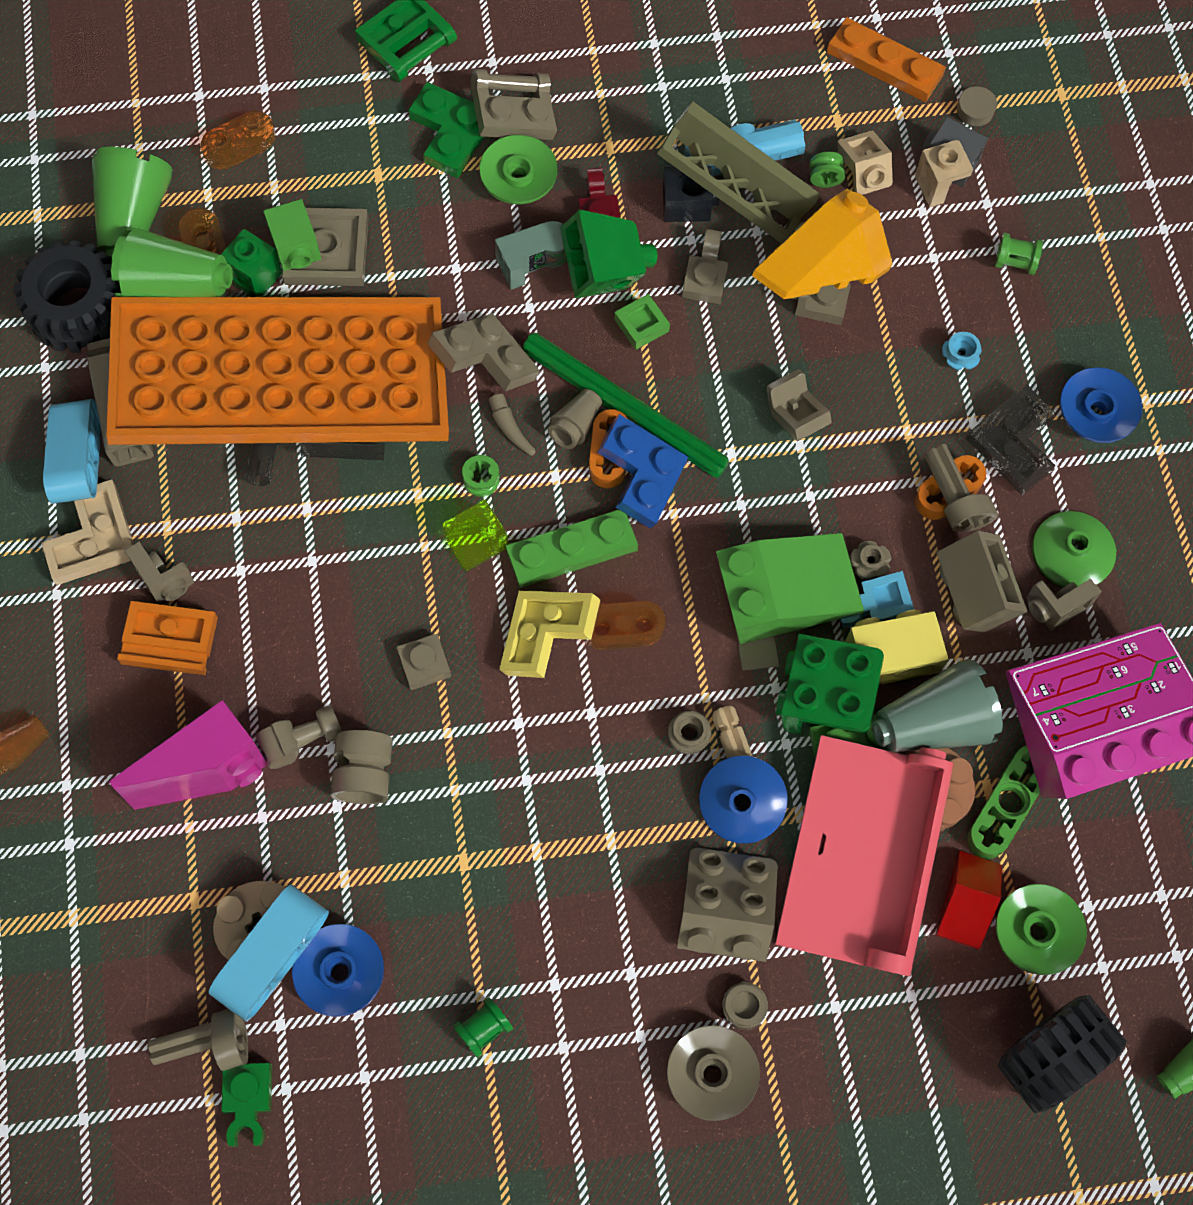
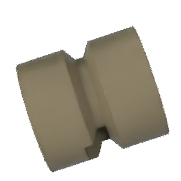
M349 730L339 732L336 735L334 760L340 767L332 772L330 795L333 799L345 803L366 805L380 804L388 801L390 775L384 771V767L391 764L392 737L368 730Z

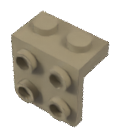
M692 849L689 855L677 949L766 962L775 922L778 870L776 861L769 858L710 849Z

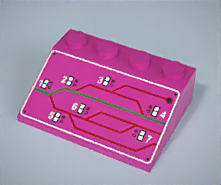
M1156 623L1005 671L1042 798L1068 799L1193 757V677L1162 623Z

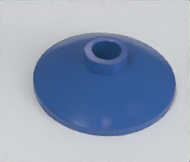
M1095 367L1084 369L1067 381L1060 396V410L1066 424L1077 435L1097 443H1111L1127 437L1136 428L1142 415V400L1137 388L1124 375L1111 369ZM1091 408H1099L1103 415L1095 413Z
M738 755L720 761L707 773L701 785L699 803L705 822L717 835L731 842L753 843L768 837L779 827L787 809V790L782 777L773 766L754 756ZM737 795H747L751 800V805L747 809L737 808L734 803V798Z
M334 924L320 928L292 967L294 987L301 1000L315 1012L331 1017L348 1016L366 1007L377 995L384 977L383 956L376 942L365 931L346 924ZM338 965H345L349 970L348 976L341 981L333 979L332 973L334 968Z

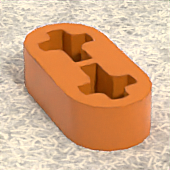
M614 409L599 413L593 423L589 473L593 483L602 488L618 486L624 480L626 474L625 469L613 462L611 474H603L602 467L605 457L597 453L607 434L608 424H612L619 414L627 418L622 412Z
M970 455L960 456L954 462L959 472L965 474L971 471L974 474L972 481L969 479L964 480L970 494L974 495L981 489L987 475L986 467L976 457ZM934 475L923 482L915 498V507L923 517L931 520L945 517L944 510L948 506L944 497L940 504L938 502H933L932 504L927 502L929 493L932 496H936L941 492Z

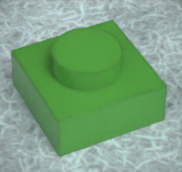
M649 294L615 312L614 320L635 350L669 332L670 323Z

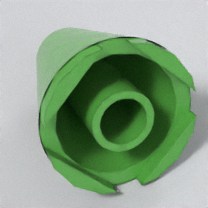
M114 146L98 148L92 158L97 250L99 252L103 251L111 263L117 239L119 236H127L129 234L126 229L140 228L146 231L150 230L171 182L173 171L172 167L159 157L150 154L149 161L136 158L137 150Z
M140 228L126 229L129 234L127 236H119L116 241L112 255L111 275L112 281H119L122 292L115 293L116 297H219L232 284V267L230 264H227L225 257Z

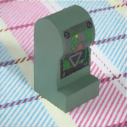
M555 221L545 222L495 239L496 260L511 290L525 285V274L545 266L551 268L560 267L567 262L560 227L563 225L562 223Z

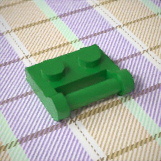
M396 0L355 30L356 40L386 68L390 77L397 83L408 76L410 69L443 45L448 47L457 40L453 27L425 0ZM428 28L434 32L402 57L398 58L394 54Z

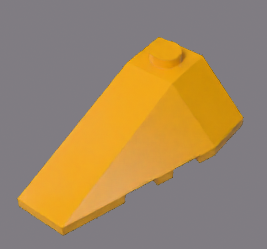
M849 189L842 191L826 202L754 270L752 276L783 299L816 294L823 286L834 285L836 289L847 288L849 282L859 280L863 285L873 283L888 272L893 265L879 211L871 206L868 200L860 193L850 191Z

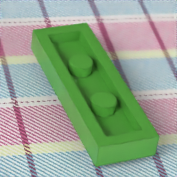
M621 510L506 545V553L519 588L638 551V543L627 514Z

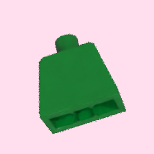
M579 210L560 227L575 298L625 290L645 275L646 268H653L657 262L658 254L656 247L653 244H640L637 226L631 220Z

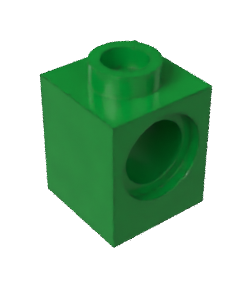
M243 229L221 254L225 257L227 264H230L232 267L233 280L231 285L250 297H263L282 274L276 249L246 229Z

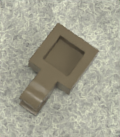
M706 229L702 256L689 255L682 298L721 304L728 262L717 260L722 231Z

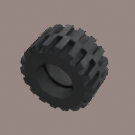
M71 240L69 245H64L62 241L53 242L54 247L46 249L45 246L37 249L39 254L35 258L29 255L24 261L27 266L26 269L19 268L16 274L19 282L14 283V293L17 296L15 300L35 336H38L43 344L46 346L52 344L55 350L64 352L66 347H69L72 353H80L81 347L87 346V343L110 338L112 297H116L115 293L122 292L119 281H112V263H110L108 256L103 251L98 253L96 247L89 243L82 247L80 241ZM74 288L89 289L86 295L74 304L67 306L54 305L58 297L68 290Z
M1090 995L1078 996L1012 1045L1001 1056L997 1067L1033 1113L1043 1112L1063 1102L1105 1070L1123 1052L1127 1040Z

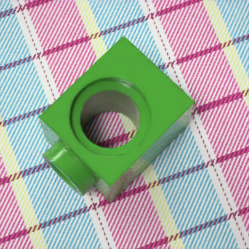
M302 199L263 210L283 271L292 268H305L312 262L321 260L317 239Z

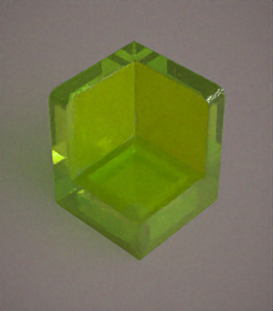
M486 500L479 502L442 524L444 540L464 571H469L506 550V545H508L507 532Z

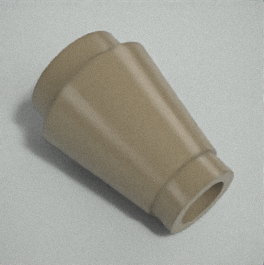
M583 389L580 394L550 418V426L548 427V433L553 441L567 449H572L576 445L582 444L602 405L599 395L590 389Z

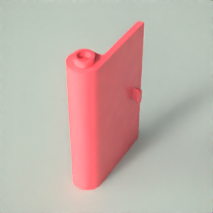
M823 735L820 736L775 945L908 977L911 976L954 766L952 762L945 760L947 753L921 747L919 754L903 755Z

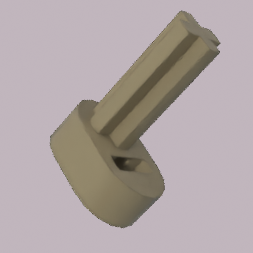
M941 444L939 447L931 448L926 452L927 455L924 457L948 504L944 513L953 531H974L992 523L998 517V512L989 495L970 494L946 444Z
M229 1009L213 1013L210 1023L152 1039L147 1043L151 1053L150 1060L153 1065L212 1049L216 1063L222 1071L245 1065L248 1062V1033L245 1021Z

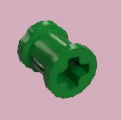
M489 996L483 1000L484 1006L463 1023L457 1021L452 1025L477 1059L483 1055L482 1049L502 1032L510 1033L514 1029Z

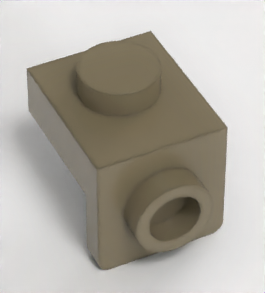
M800 369L793 371L766 387L771 416L797 442L832 423L830 411L808 391L805 374Z

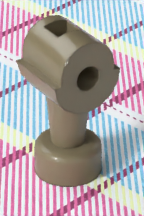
M331 705L316 711L317 720L293 727L291 721L283 720L271 724V726L261 730L256 735V739L261 750L265 753L270 769H277L292 764L296 760L300 748L322 736H325L329 742L335 740L336 735L342 732V729Z

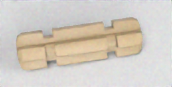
M730 705L715 710L712 719L716 730L721 731L719 738L726 757L738 755L753 756L743 728L741 726L738 727V721L740 720L735 708Z

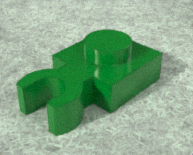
M270 1063L245 1064L223 1071L221 1112L224 1114H235V1120L228 1127L226 1134L227 1143L230 1147H238V1134L247 1127L253 1131L254 1146H262L264 1143L265 1131L257 1120L258 1113L271 1112L272 1064Z

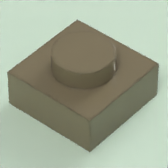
M438 634L397 646L410 690L451 677Z

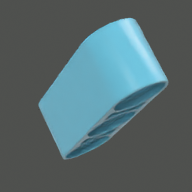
M93 399L52 404L49 407L43 482L46 496L52 504L96 497L101 426L96 402Z
M294 885L286 887L217 975L210 986L209 995L244 1021L250 1020L266 1002L327 919L329 911Z

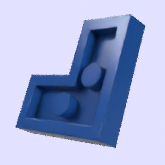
M619 414L613 420L597 453L631 473L616 508L648 528H652L657 524L688 457Z

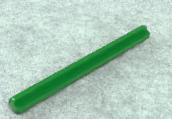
M531 333L525 340L523 350L528 356L581 391L583 389L594 391L599 395L604 406L611 410L614 409L622 412L628 420L686 455L688 461L711 476L718 478L727 468L729 459L726 455L540 334Z

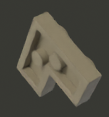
M493 313L433 332L427 343L450 373L482 363L505 392L535 381L540 372L538 367Z

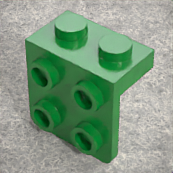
M799 634L796 650H789L785 675L790 676L787 690H780L776 707V715L782 717L784 731L801 734L803 722L855 732H866L871 725L884 662L883 651L875 647Z

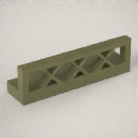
M693 101L674 123L657 153L782 244L794 233L801 218L816 204L820 193ZM678 139L688 146L692 156L685 157L672 148L675 140ZM706 165H714L720 169L724 180H717L711 176ZM745 187L753 194L755 203H749L743 199L738 188ZM771 210H776L789 219L785 228L773 220Z

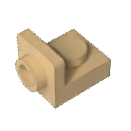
M873 130L837 141L838 153L843 156L845 164L853 172L855 192L863 195L892 185V152Z
M959 140L923 150L915 178L929 207L943 204L952 182L971 176L973 167Z

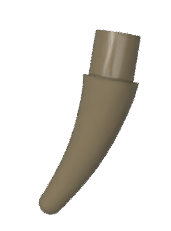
M504 394L490 397L489 402L493 411L492 416L499 428L517 447L528 455L533 456L536 450L521 433L513 417L512 410L507 405Z

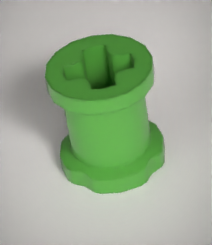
M1003 232L997 251L995 267L1002 268L1003 265L1025 269L1029 275H1035L1042 253L1043 240L1037 239L1033 243L1011 238L1010 233Z

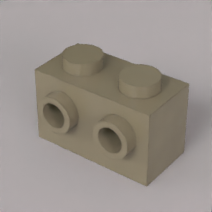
M976 531L936 552L941 564L940 575L944 583L949 587L954 602L953 612L957 621L962 625L963 630L987 632L1027 612L1000 535Z

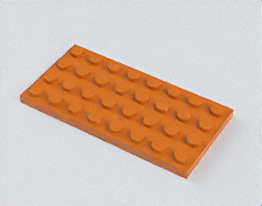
M112 297L106 433L108 445L448 441L449 426L445 365L427 344L433 332L442 330L440 297Z

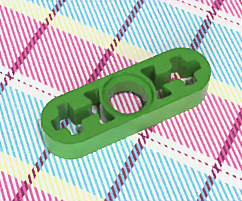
M1027 745L1019 749L1012 757L967 833V844L970 850L978 857L993 859L1001 855L1008 848L1040 794L1035 772L1028 778L1025 785L1017 781L1026 769V764L1023 761L1027 762L1030 759ZM1006 790L1018 794L1022 802L1021 810L1016 813H1009L1002 809L999 804V794ZM995 819L1004 822L994 835V839L999 842V845L992 843L989 847L984 846L981 843L984 836L978 831H987Z

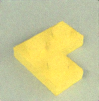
M519 591L499 670L507 676L544 678L554 638L591 640L600 599L593 593Z

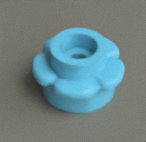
M958 332L943 344L942 355L947 358V364L953 369H972L980 361L979 355L982 352L980 342L975 335L969 332ZM958 351H964L965 355H960Z

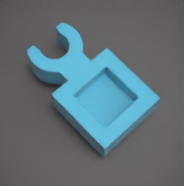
M903 571L861 582L864 594H861L860 598L864 613L843 618L841 622L843 627H853L867 615H871V618H879L880 622L896 619L898 614L905 611L914 610Z

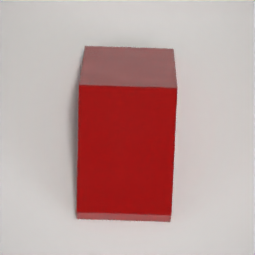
M962 851L957 853L935 936L976 950L980 949L1001 899L1002 864Z

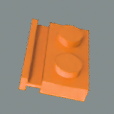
M131 601L122 636L123 645L121 653H118L117 660L122 665L206 675V663L208 657H210L218 617L213 611Z

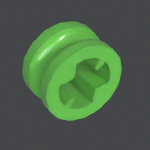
M822 152L813 156L809 162V168L812 171L810 174L811 183L822 188H829L842 183L845 179L843 156L836 152Z
M486 455L473 456L465 462L462 468L463 483L465 489L470 494L485 497L491 495L498 488L500 482L499 468L491 457ZM482 469L488 470L489 480L487 482H484L482 478L480 483L474 481L473 472L475 470H479V473H482Z

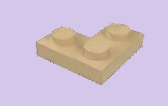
M113 480L97 484L95 498L74 501L82 526L81 530L41 542L52 580L56 585L130 561L125 549L134 545Z

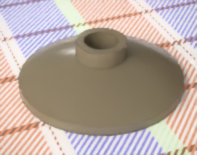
M715 1025L703 1026L690 1031L677 1042L669 1057L667 1079L674 1099L687 1113L706 1121H722L741 1113L754 1099L760 1081V1067L753 1048L743 1036L726 1027ZM709 1066L718 1068L721 1073L720 1080L717 1083L707 1082L704 1078L705 1068Z

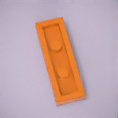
M846 17L829 42L827 49L828 54L925 103L942 79L946 69L940 63Z

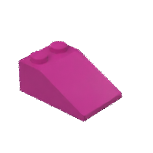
M222 700L111 779L109 783L136 810L232 791L237 786H248L259 778L262 774L261 769L268 764L252 738Z

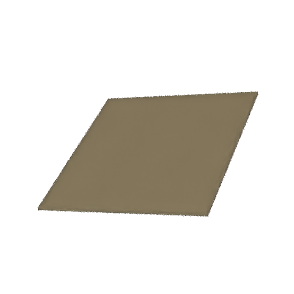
M737 635L742 671L779 667L774 636L740 644Z

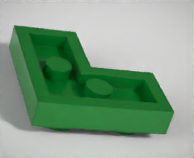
M427 82L408 110L409 118L438 132L423 154L424 163L458 179L484 139L479 134L474 103Z

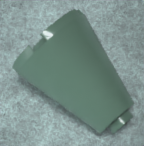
M962 660L883 707L877 712L876 721L872 723L873 734L877 743L880 746H885L891 752L917 751L921 747L942 749L995 743L998 739L994 735L1001 733L1003 728L1002 710L994 686L985 688L979 677L987 673L974 660Z

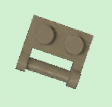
M473 69L471 74V90L480 136L503 138L511 135H526L536 139L553 140L557 127L550 97V77L547 73H535L532 77L488 74L487 70ZM488 90L533 92L534 98L489 95Z

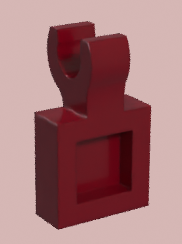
M602 167L587 169L588 179H586L589 198L579 199V210L621 218L618 196L605 195Z

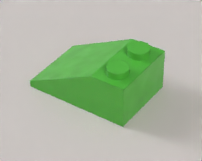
M842 533L757 540L716 551L740 644L864 613Z

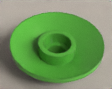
M511 135L495 141L486 149L480 161V177L485 189L498 200L510 204H527L539 200L552 189L557 178V161L552 150L542 141L526 135ZM518 174L525 176L523 178H514Z
M1076 511L1054 514L1039 526L1033 538L1032 553L1038 569L1049 581L1062 588L1072 582L1079 586L1091 578L1098 585L1110 574L1114 567L1116 546L1113 537L1099 520L1088 514ZM1072 540L1081 542L1085 549H1076L1072 545Z
M1043 884L1021 887L1004 900L997 913L995 928L998 943L1005 956L1014 965L1026 972L1036 975L1060 973L1072 966L1084 950L1087 928L1083 913L1076 902L1058 888ZM1031 925H1038L1043 929L1044 938L1042 940L1032 937L1030 934Z

